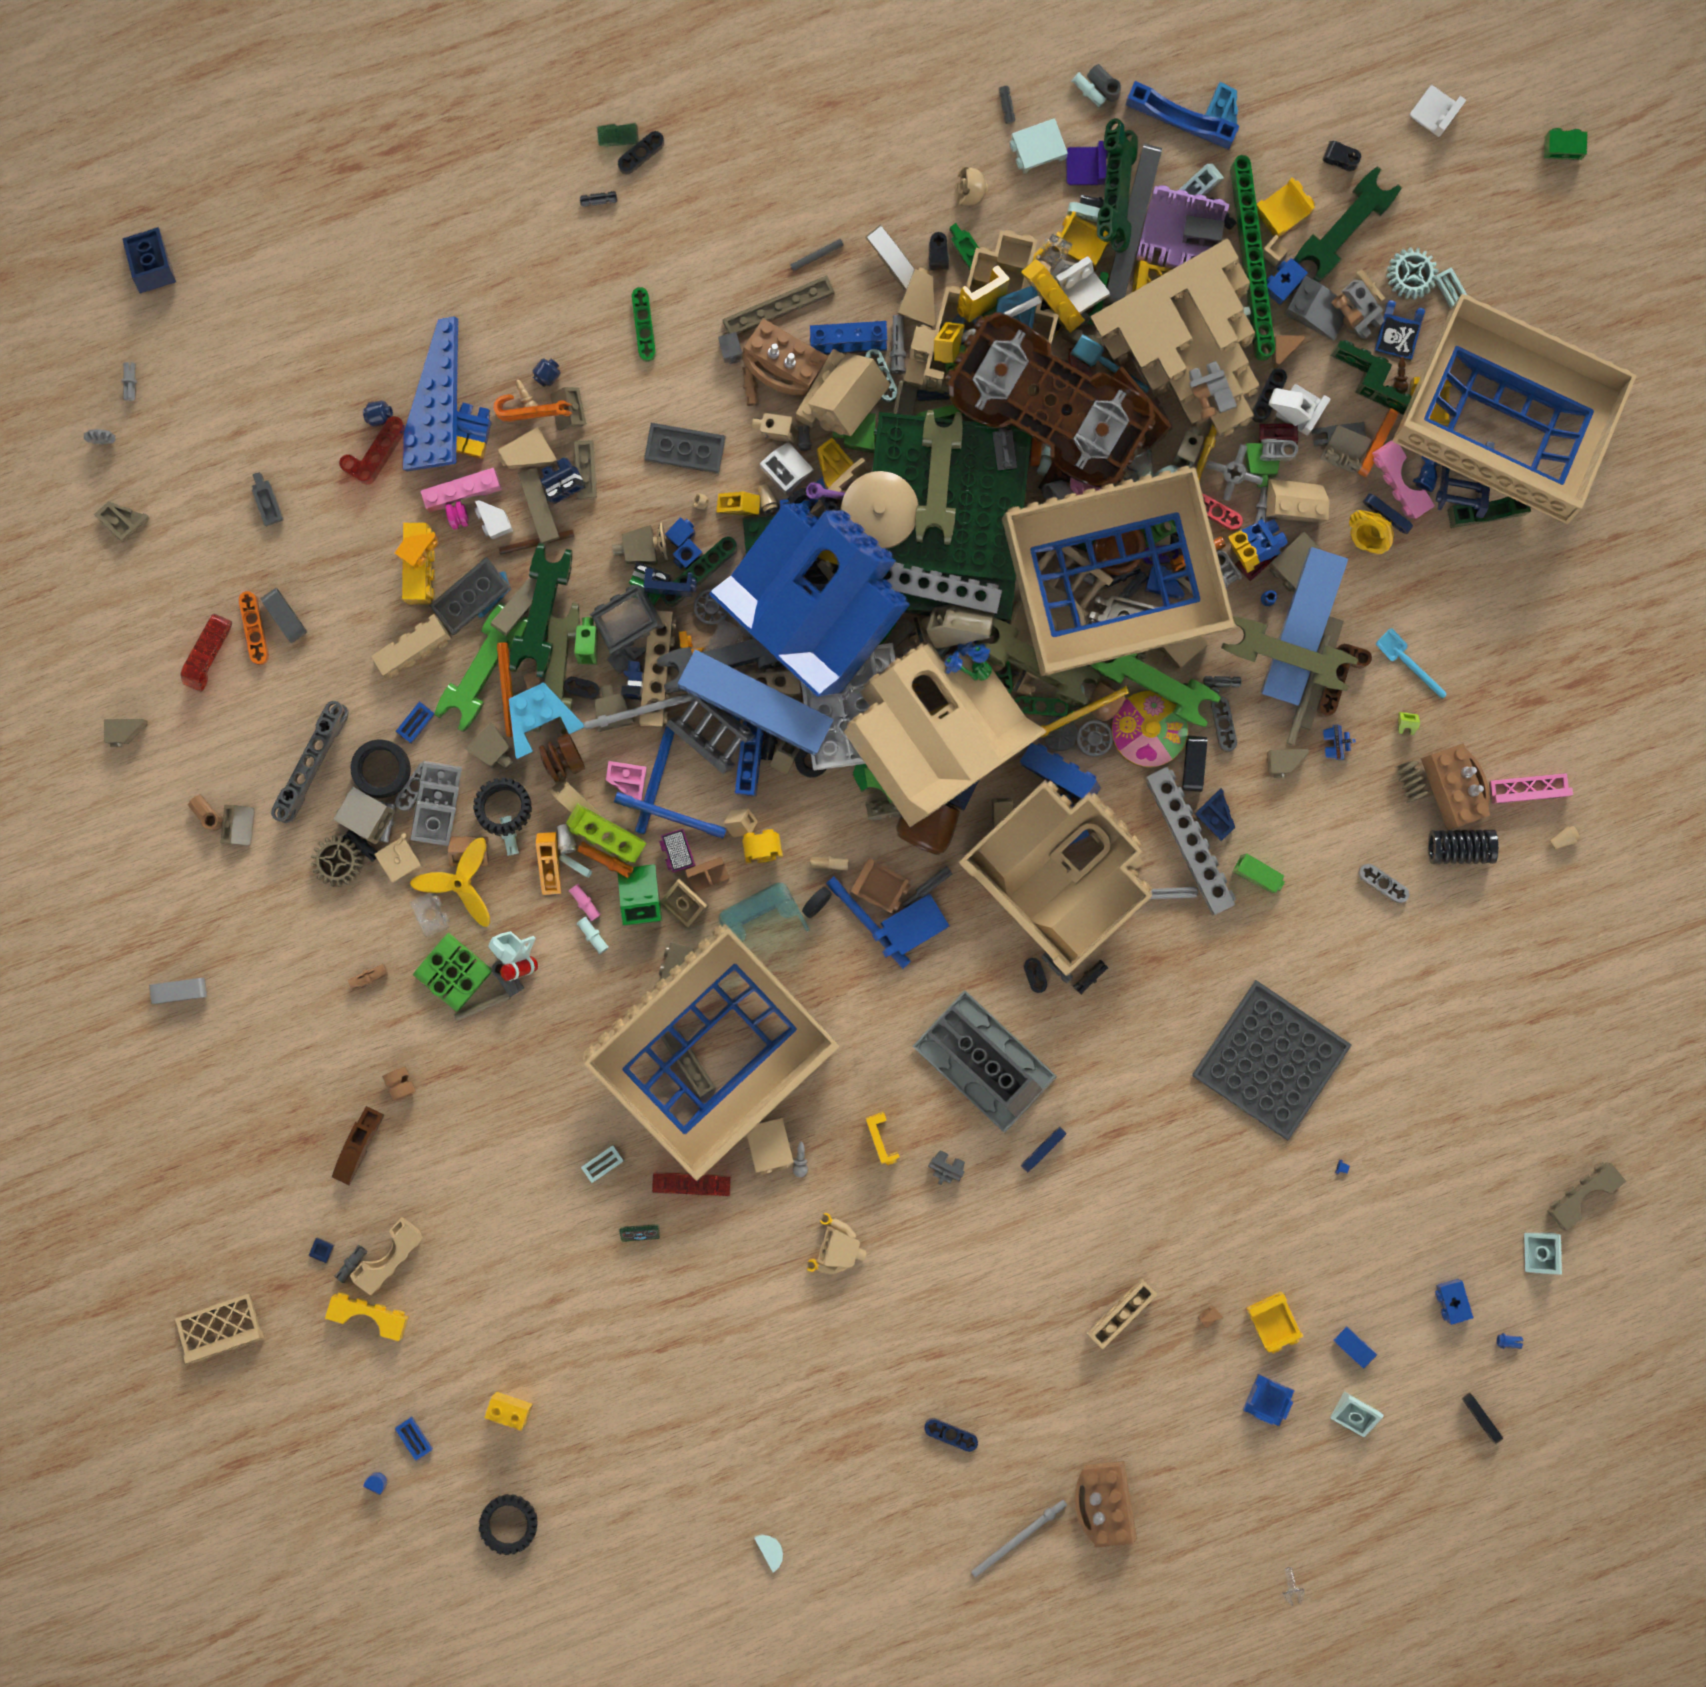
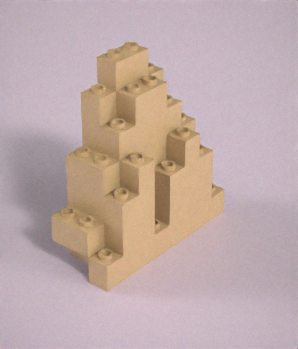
M1000 230L995 252L986 247L976 248L966 288L973 293L989 284L992 269L996 266H999L1010 279L1006 295L1031 286L1022 274V271L1032 263L1038 240L1034 239L1031 235L1021 236L1011 230ZM1039 261L1050 272L1051 266H1048L1045 262ZM956 286L946 287L935 331L925 325H921V327L916 326L904 385L915 386L920 390L929 392L949 393V388L945 386L947 381L944 380L947 374L945 364L941 361H934V339L945 322L952 323L954 317L959 314L957 306L961 288ZM1038 293L1037 296H1039L1040 299H1041V301H1042L1043 298H1042L1041 295ZM1040 303L1035 308L1032 329L1052 344L1059 315L1055 314L1052 310L1045 309L1041 311L1042 303ZM965 321L963 323L965 330H970L974 327L972 321ZM1035 384L1030 385L1028 393L1031 396H1036L1039 393V387ZM1049 394L1046 396L1045 402L1047 405L1052 406L1055 404L1056 398L1054 395Z
M1228 238L1091 316V320L1101 336L1103 346L1112 362L1121 366L1129 361V357H1132L1153 396L1155 394L1158 396L1168 391L1167 388L1170 387L1192 426L1194 424L1199 426L1205 423L1207 419H1202L1200 412L1203 409L1190 388L1189 371L1199 368L1202 377L1207 376L1209 373L1206 365L1215 361L1219 365L1220 370L1224 371L1231 393L1237 404L1236 408L1219 413L1214 396L1208 397L1210 407H1214L1217 412L1216 415L1209 417L1219 436L1224 434L1226 437L1235 432L1234 428L1241 425L1244 427L1252 422L1251 419L1254 417V414L1244 396L1247 395L1249 398L1255 395L1260 385L1250 369L1249 361L1240 346L1245 348L1252 344L1255 331L1244 313V307L1239 298L1247 294L1250 282L1240 266L1239 258Z

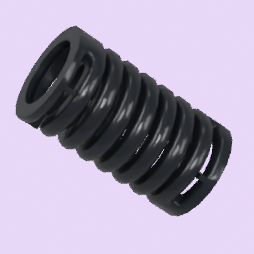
M1431 830L1429 833L1428 855L1431 864H1441L1442 861L1444 864H1449V862L1451 864H1456L1457 862L1459 864L1464 862L1466 864H1471V862L1478 864L1479 861L1482 864H1495L1497 862L1499 843L1496 830Z

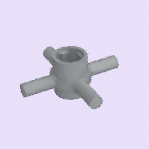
M1240 444L1235 461L1228 463L1226 466L1208 461L1206 468L1223 473L1224 478L1228 482L1223 500L1230 501L1235 484H1239L1244 480L1259 485L1263 482V477L1247 473L1245 466L1242 464L1248 446ZM1237 467L1240 476L1232 478L1230 471Z

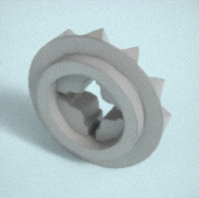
M95 429L84 433V440L88 443L99 445L112 444L116 438L114 434L107 430Z

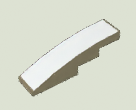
M879 225L866 236V240L876 250L879 258L889 268L892 276L906 291L915 269L893 239Z

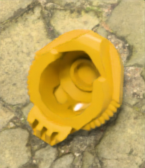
M1358 510L1350 515L1349 526L1352 527L1350 536L1356 547L1376 554H1383L1390 549L1394 540L1391 522H1388L1381 514Z

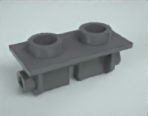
M1001 428L999 431L993 432L997 469L1017 468L1012 430Z

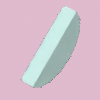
M755 1536L754 1538L772 1572L776 1571L783 1559L781 1544L776 1538L771 1536Z

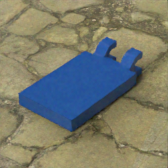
M928 894L881 922L880 924L883 928L875 932L872 937L875 941H878L887 936L891 946L882 951L885 958L895 952H898L900 956L950 926L931 894Z

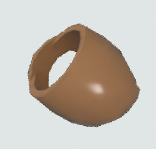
M1100 680L1092 697L1089 698L1090 704L1116 690L1107 681ZM1122 696L1091 713L1098 720L1108 721L1120 711L1126 697Z

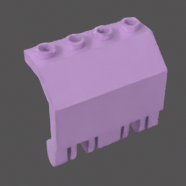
M1164 185L1155 186L1146 214L1136 260L1144 261L1147 249H1149L1146 262L1150 263L1153 259V251L1156 250L1161 252L1158 266L1163 265L1165 254L1167 253L1164 267L1174 269L1183 264L1184 258H1186L1185 262L1208 250L1211 247L1182 243L1186 217L1193 216L1224 221L1229 204L1221 199H1207L1206 196L1201 194L1194 196L1184 190L1174 191Z

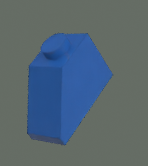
M1160 565L1163 576L1172 574L1171 570H1166V566ZM1152 566L1149 570L1145 591L1161 595L1155 569ZM1176 579L1165 582L1168 597L1179 600L1184 598L1185 593Z

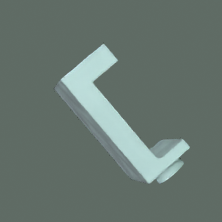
M1055 118L1012 133L1011 141H1009L1012 152H1016L1018 157L1016 158L1019 170L1022 169L1024 174L1028 173V170L1056 159L1059 162L1063 161L1068 155Z

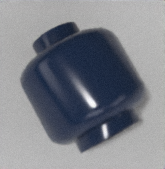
M543 358L532 370L533 378L543 387L546 385L552 386L561 374L558 369L560 365L552 358L549 361Z
M385 401L369 402L366 408L363 409V417L365 422L369 423L372 427L389 424L391 417H393V410Z

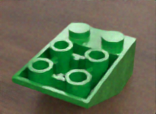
M656 865L633 867L632 873H628L630 875L628 878L618 873L623 926L663 921Z

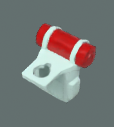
M510 931L492 937L488 947L504 964L500 970L504 981L516 980L519 977L530 975L538 969L536 959L530 956L531 948L536 939L534 936L521 941Z

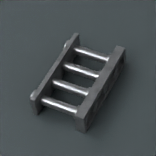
M688 693L693 698L692 702L681 717L676 716L670 719L666 726L721 773L724 774L732 770L735 763L731 761V756L742 741L747 742L753 739L755 735L749 727L742 725L728 712ZM700 704L708 711L696 729L688 724V720ZM713 716H715L722 724L712 739L708 741L702 736V732ZM729 728L737 736L725 753H722L717 749L716 745Z

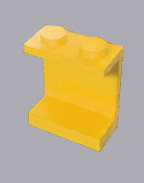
M1292 177L1285 186L1264 201H1259L1257 203L1259 218L1272 235L1280 237L1310 215L1315 209V203L1309 195L1307 196L1304 193L1301 183L1297 180L1295 181Z

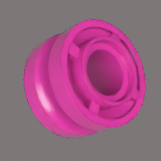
M461 500L456 501L455 506L451 503L446 504V516L453 530L459 529L460 524L463 527L469 526L468 514Z

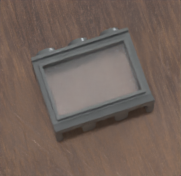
M638 585L629 586L626 588L625 593L610 598L609 603L595 607V611L590 614L609 649V654L619 655V650L623 647L633 646V641L638 638L649 636L651 630L664 627L644 587Z

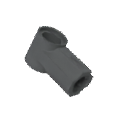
M1100 64L1095 65L1087 74V78L1104 94V97L1107 98L1106 100L1111 102L1118 100L1121 93V83L1119 80L1112 78ZM1113 87L1117 89V91L1111 93L1108 91V89Z
M501 960L493 964V975L498 978L510 997L524 989L518 978L512 981H504L501 973L497 970L498 964H503Z

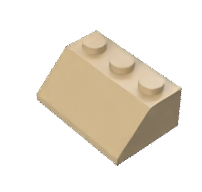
M1274 479L1268 480L1267 518L1322 523L1329 520L1330 501L1323 485Z

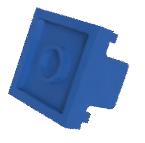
M1258 1374L1243 1410L1269 1424L1280 1426L1282 1419L1286 1420L1292 1407L1293 1401L1291 1398L1295 1390Z

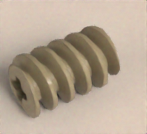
M1410 761L1395 766V768H1401L1397 775H1403L1399 782H1406L1401 787L1408 790L1404 796L1411 797L1407 803L1424 798L1429 793L1428 790H1422L1426 786V783H1420L1424 776H1417L1422 771L1421 768H1415L1419 764L1418 761Z

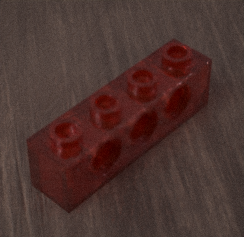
M654 1172L652 1193L730 1196L732 1175L703 1174L696 1181L690 1173Z

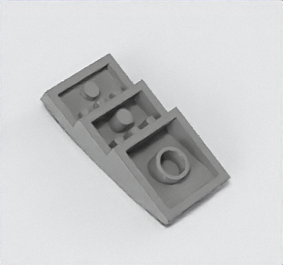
M423 761L410 840L449 846L462 767Z

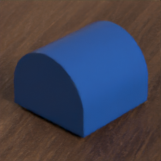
M375 1472L366 1479L363 1486L377 1494H381L387 1485V1479L384 1474Z

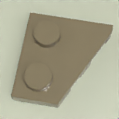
M109 501L94 514L122 543L149 519V516L145 513L141 514Z

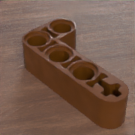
M1350 644L1338 646L1336 649H1345L1348 654L1355 658H1358L1359 654L1364 655L1366 662L1362 664L1358 661L1357 665L1351 663L1339 665L1338 667L1341 668L1342 675L1337 676V678L1345 684L1350 666L1360 669L1366 667L1372 661L1371 653L1366 649ZM1324 686L1317 708L1320 716L1329 717L1336 712L1343 690L1337 689L1336 694H1331L1328 691V687ZM1329 701L1328 707L1331 708V710L1326 712V708L1323 706L1326 705Z

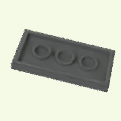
M651 423L644 461L719 474L726 436Z
M487 557L429 606L448 631L455 635L511 587Z

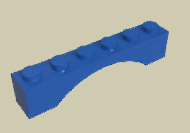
M1137 81L1134 82L1125 106L1228 150L1239 128V125L1223 118L1203 115L1175 104L1153 88Z

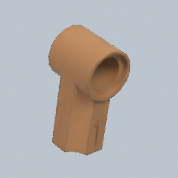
M201 794L189 801L187 805L201 821L204 828L218 831L222 828L223 818L215 812ZM215 817V824L210 826L209 820Z

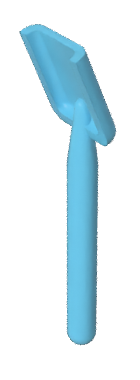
M1085 335L1080 337L1071 352V355L1089 366H1095L1097 361H1099L1114 373L1120 368L1109 359L1101 356L1104 352L1103 346ZM1129 374L1144 393L1149 391V387Z
M1390 628L1376 642L1378 648L1391 661H1395L1400 657L1440 698L1446 697V692L1410 657L1403 653L1407 649V644L1393 628Z

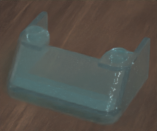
M780 882L723 910L719 915L721 926L726 924L742 942L746 938V932L742 925L775 908L784 918L798 915L806 932L810 931L788 887Z

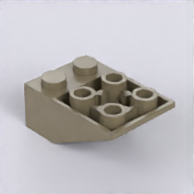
M954 604L934 607L927 632L935 649L966 644L976 640H985L990 637L995 614Z

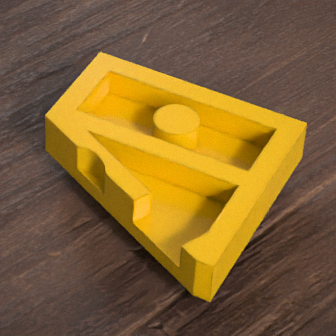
M830 438L817 448L825 487L828 489L854 463L833 438Z

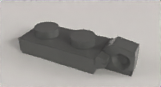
M260 472L252 474L255 485L252 486V492L264 525L267 527L283 521L280 507L269 480L264 481Z

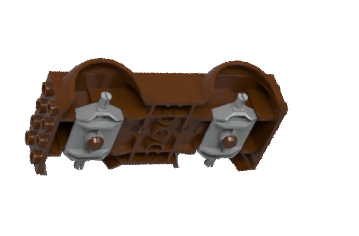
M997 312L990 316L980 317L973 327L976 330L975 333L969 335L963 345L966 347L964 352H959L954 360L955 368L949 370L944 378L947 381L945 386L949 388L952 404L963 414L983 425L1003 428L1011 424L1050 447L1052 463L1063 473L1079 482L1093 487H1103L1112 483L1116 484L1117 481L1120 482L1126 473L1123 471L1126 465H1130L1136 456L1133 454L1136 448H1140L1146 439L1144 434L1147 430L1150 431L1156 422L1154 420L1156 415L1150 401L1133 388L1108 374L1098 372L1089 377L1052 355L1051 343L1046 338L1009 315ZM1032 384L1039 387V393L1036 396H1031L1028 393V387ZM1049 394L1054 395L1056 398V402L1052 406L1047 405L1045 402V398ZM1065 404L1072 406L1073 411L1069 416H1065L1061 412V408Z

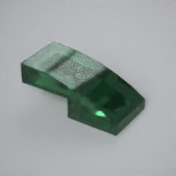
M636 123L619 126L616 124L597 126L599 146H623L639 142L638 125Z

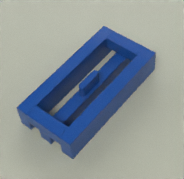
M419 701L396 732L412 744L435 713ZM420 708L424 709L416 718V720L412 723V725L407 729V731L403 733L402 731L404 730V728L408 725V723L412 720V718L416 715ZM429 713L428 716L424 719V721L420 724V726L416 729V731L411 735V737H408V735L417 726V724L421 721L425 714Z
M413 1417L395 1427L396 1432L415 1461L433 1450ZM409 1423L411 1424V1426L413 1427L414 1431L416 1432V1434L418 1435V1437H419L420 1440L422 1441V1443H423V1445L425 1446L426 1450H424V1448L422 1447V1445L420 1444V1442H419L418 1439L416 1438L415 1434L413 1433V1431H412L411 1428L409 1427V1425H408ZM404 1427L406 1429L409 1436L411 1437V1439L417 1446L418 1450L420 1451V1454L416 1452V1450L414 1449V1447L412 1446V1444L410 1443V1441L408 1440L407 1436L401 1428Z

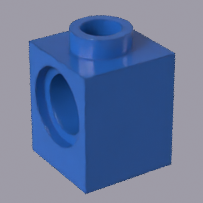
M680 517L665 533V536L679 548L694 536L695 530L693 528L695 526L688 519L684 521Z
M688 539L673 553L675 558L673 562L680 569L684 567L687 570L703 556V553ZM684 552H690L692 554V557L689 560H683L681 558Z

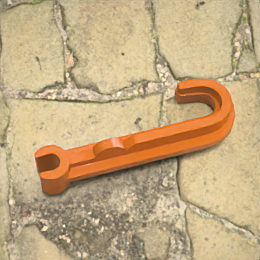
M511 394L498 397L493 406L496 416L506 422L556 415L570 416L572 412L564 410V407L571 406L570 403L564 400L554 404L503 410L504 403L514 399V396Z

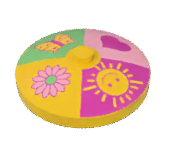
M1152 691L1138 692L1125 699L1122 708L1113 717L1111 723L1113 743L1121 756L1132 764L1141 767H1158L1173 760L1183 749L1188 736V722L1173 714L1176 704Z

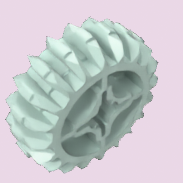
M1412 247L1407 252L1403 249L1400 254L1396 253L1394 255L1395 259H1391L1389 262L1391 266L1387 267V271L1390 273L1386 275V278L1392 280L1388 282V285H1394L1392 292L1400 291L1398 296L1404 293L1405 299H1408L1410 295L1413 300L1417 298V295L1422 298L1424 293H1430V288H1434V282L1438 280L1435 274L1438 273L1439 269L1434 268L1437 262H1430L1433 257L1429 256L1427 258L1425 256L1427 251L1421 254L1419 248L1415 252H1413ZM1408 260L1416 261L1418 264H1412ZM1399 265L1402 268L1401 271L1404 274V277L1402 279H1400L1398 274ZM1423 268L1426 271V281L1423 280L1424 277L1421 274ZM1415 270H1417L1415 275L1408 277L1409 273H1412ZM1407 283H1413L1415 286H1418V287H1411V286H1408V285H1406V284H1407Z

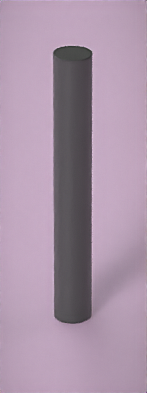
M838 239L790 264V266L795 271L844 246L841 239Z

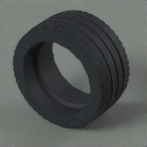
M377 739L364 743L356 750L351 760L350 769L354 783L361 791L373 797L385 798L397 794L403 789L410 778L411 766L407 754L400 746L388 740ZM376 750L391 752L399 762L397 778L386 787L372 786L363 776L362 767L364 760L370 753Z

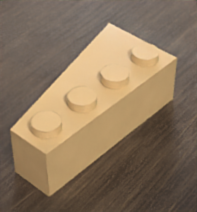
M435 614L428 617L430 620L428 623H420L415 626L413 633L409 632L400 636L397 639V644L392 642L371 656L385 678H392L398 675L400 669L413 666L416 663L415 660L420 657L426 658L432 654V650L435 648H443L449 643L448 641L451 637Z

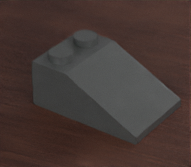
M1305 276L1284 313V315L1332 341L1336 339L1342 328L1345 317L1340 308L1336 309L1332 305V301L1337 295L1308 276Z

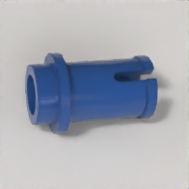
M1273 590L1264 592L1261 596V603L1267 607L1272 606L1276 602L1277 593Z
M1505 1333L1497 1336L1496 1343L1501 1349L1505 1347L1522 1349L1523 1343L1515 1342H1523V1338L1521 1336H1507Z

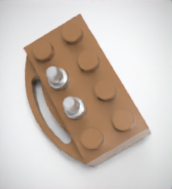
M762 319L749 338L742 353L745 365L758 380L774 390L796 396L807 395L828 359V356L765 319ZM759 368L762 369V370H764L765 372L769 373L770 375L776 377L777 379L781 380L782 382H784V383H786V384H783V383H781V382H778V381H776V380H774V379L768 377V376L765 375L761 370H759Z
M1464 743L1421 758L1447 830L1490 816L1488 810L1490 797L1486 776L1479 762L1465 748Z
M1116 1461L1086 1465L1078 1478L1075 1491L1076 1512L1084 1532L1094 1543L1095 1548L1134 1544L1137 1536L1125 1462ZM1081 1485L1085 1486V1509L1091 1523V1529L1088 1527L1081 1511Z

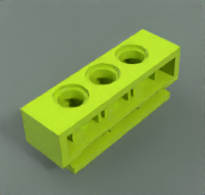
M578 803L566 822L568 827H570V832L577 836L581 834L586 837L585 840L594 845L596 843L601 845L604 851L619 855L618 858L626 863H635L646 845L643 839ZM592 823L593 827L589 830H586V826ZM605 833H610L608 838L602 839ZM626 842L624 847L619 848L620 843Z

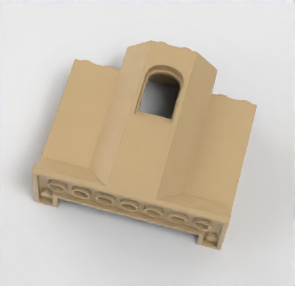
M931 642L925 646L922 643L918 647L911 649L903 657L892 662L880 674L877 673L863 684L865 688L860 693L870 707L848 722V728L843 731L909 827L928 816L1046 733L1044 728L1025 717L993 669H991V675L983 681L979 679L975 681L961 670L956 673L951 671L947 674L945 672V661L950 655L953 656L955 651L941 658ZM959 653V658L963 660L962 666L972 672V665L975 662L968 654L962 656ZM921 675L932 678L949 703L948 706L932 717L912 689L913 680ZM947 712L948 715L940 720L939 716Z
M1044 780L978 844L965 854L959 863L971 876L974 875L1050 955L1053 963L1067 976L1152 897V887L1145 879L1141 881L1138 878L1139 873L1131 865L1127 867L1143 851L1141 847L1143 843L1135 835L1133 837L1128 832L1129 827L1122 820L1118 822L1115 819V812L1109 806L1105 808L1101 804L1102 800L1095 793L1091 794L1088 792L1077 804L1071 807L1072 802L1065 795L1061 797L1056 792L1058 790L1057 786L1051 780L1049 782ZM1093 829L1103 837L1105 842L1104 848L1079 871L1062 851L1083 831ZM1063 860L1070 866L1071 870H1068L1063 865Z

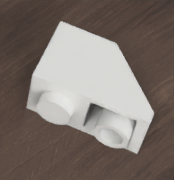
M1278 388L1274 389L1269 401V405L1295 426L1310 420L1316 406L1303 393Z
M479 500L475 502L477 507L474 509L478 518L483 519L485 525H482L486 536L489 535L493 540L513 531L504 510Z

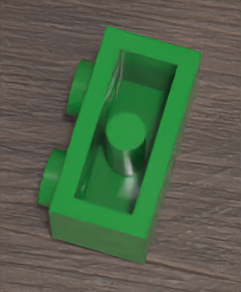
M1553 128L1549 130L1545 135L1544 158L1582 160L1587 155L1588 132L1581 129L1563 131L1561 128Z

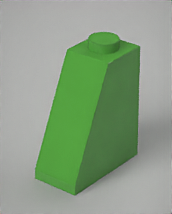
M1247 853L1240 856L1232 871L1271 893H1276L1277 890L1280 891L1285 883L1283 881V874Z

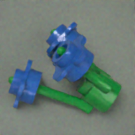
M973 641L966 644H957L958 649L954 655H950L945 661V672L949 674L951 671L956 673L961 670L975 681L978 679L980 681L986 680L992 673V667L986 661L989 658L990 649H986L985 644L974 647ZM959 653L962 656L968 654L975 662L972 665V672L962 666L963 660L959 658Z

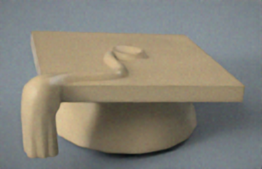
M405 833L401 834L400 839L375 853L376 858L392 883L421 865L405 840L408 838Z

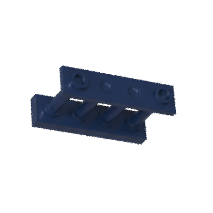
M1487 441L1485 445L1494 449L1495 443ZM1442 465L1440 491H1437L1435 500L1438 502L1437 510H1442L1446 502L1472 506L1473 509H1476L1475 517L1483 518L1489 506L1490 487L1479 482L1449 478L1450 469ZM1448 485L1475 490L1478 493L1477 497L1472 499L1447 494Z

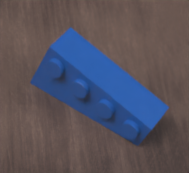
M1031 743L1020 760V764L1042 779H1049L1048 782L1051 780L1058 789L1064 788V791L1073 798L1080 797L1082 799L1088 792L1097 795L1101 789L1099 783L1095 780V775L1088 771L1083 773L1079 770L1080 767L1073 762L1069 764L1064 762V758L1055 752L1053 755L1047 752V748L1040 743L1037 745Z

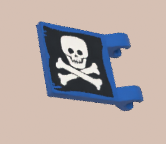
M1389 300L1386 303L1383 317L1385 321L1381 324L1375 351L1412 360L1425 309L1418 308L1415 312L1414 320L1392 315L1396 302Z

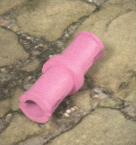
M579 884L569 890L578 902V907L584 910L590 921L601 915L591 902L592 899L587 897Z

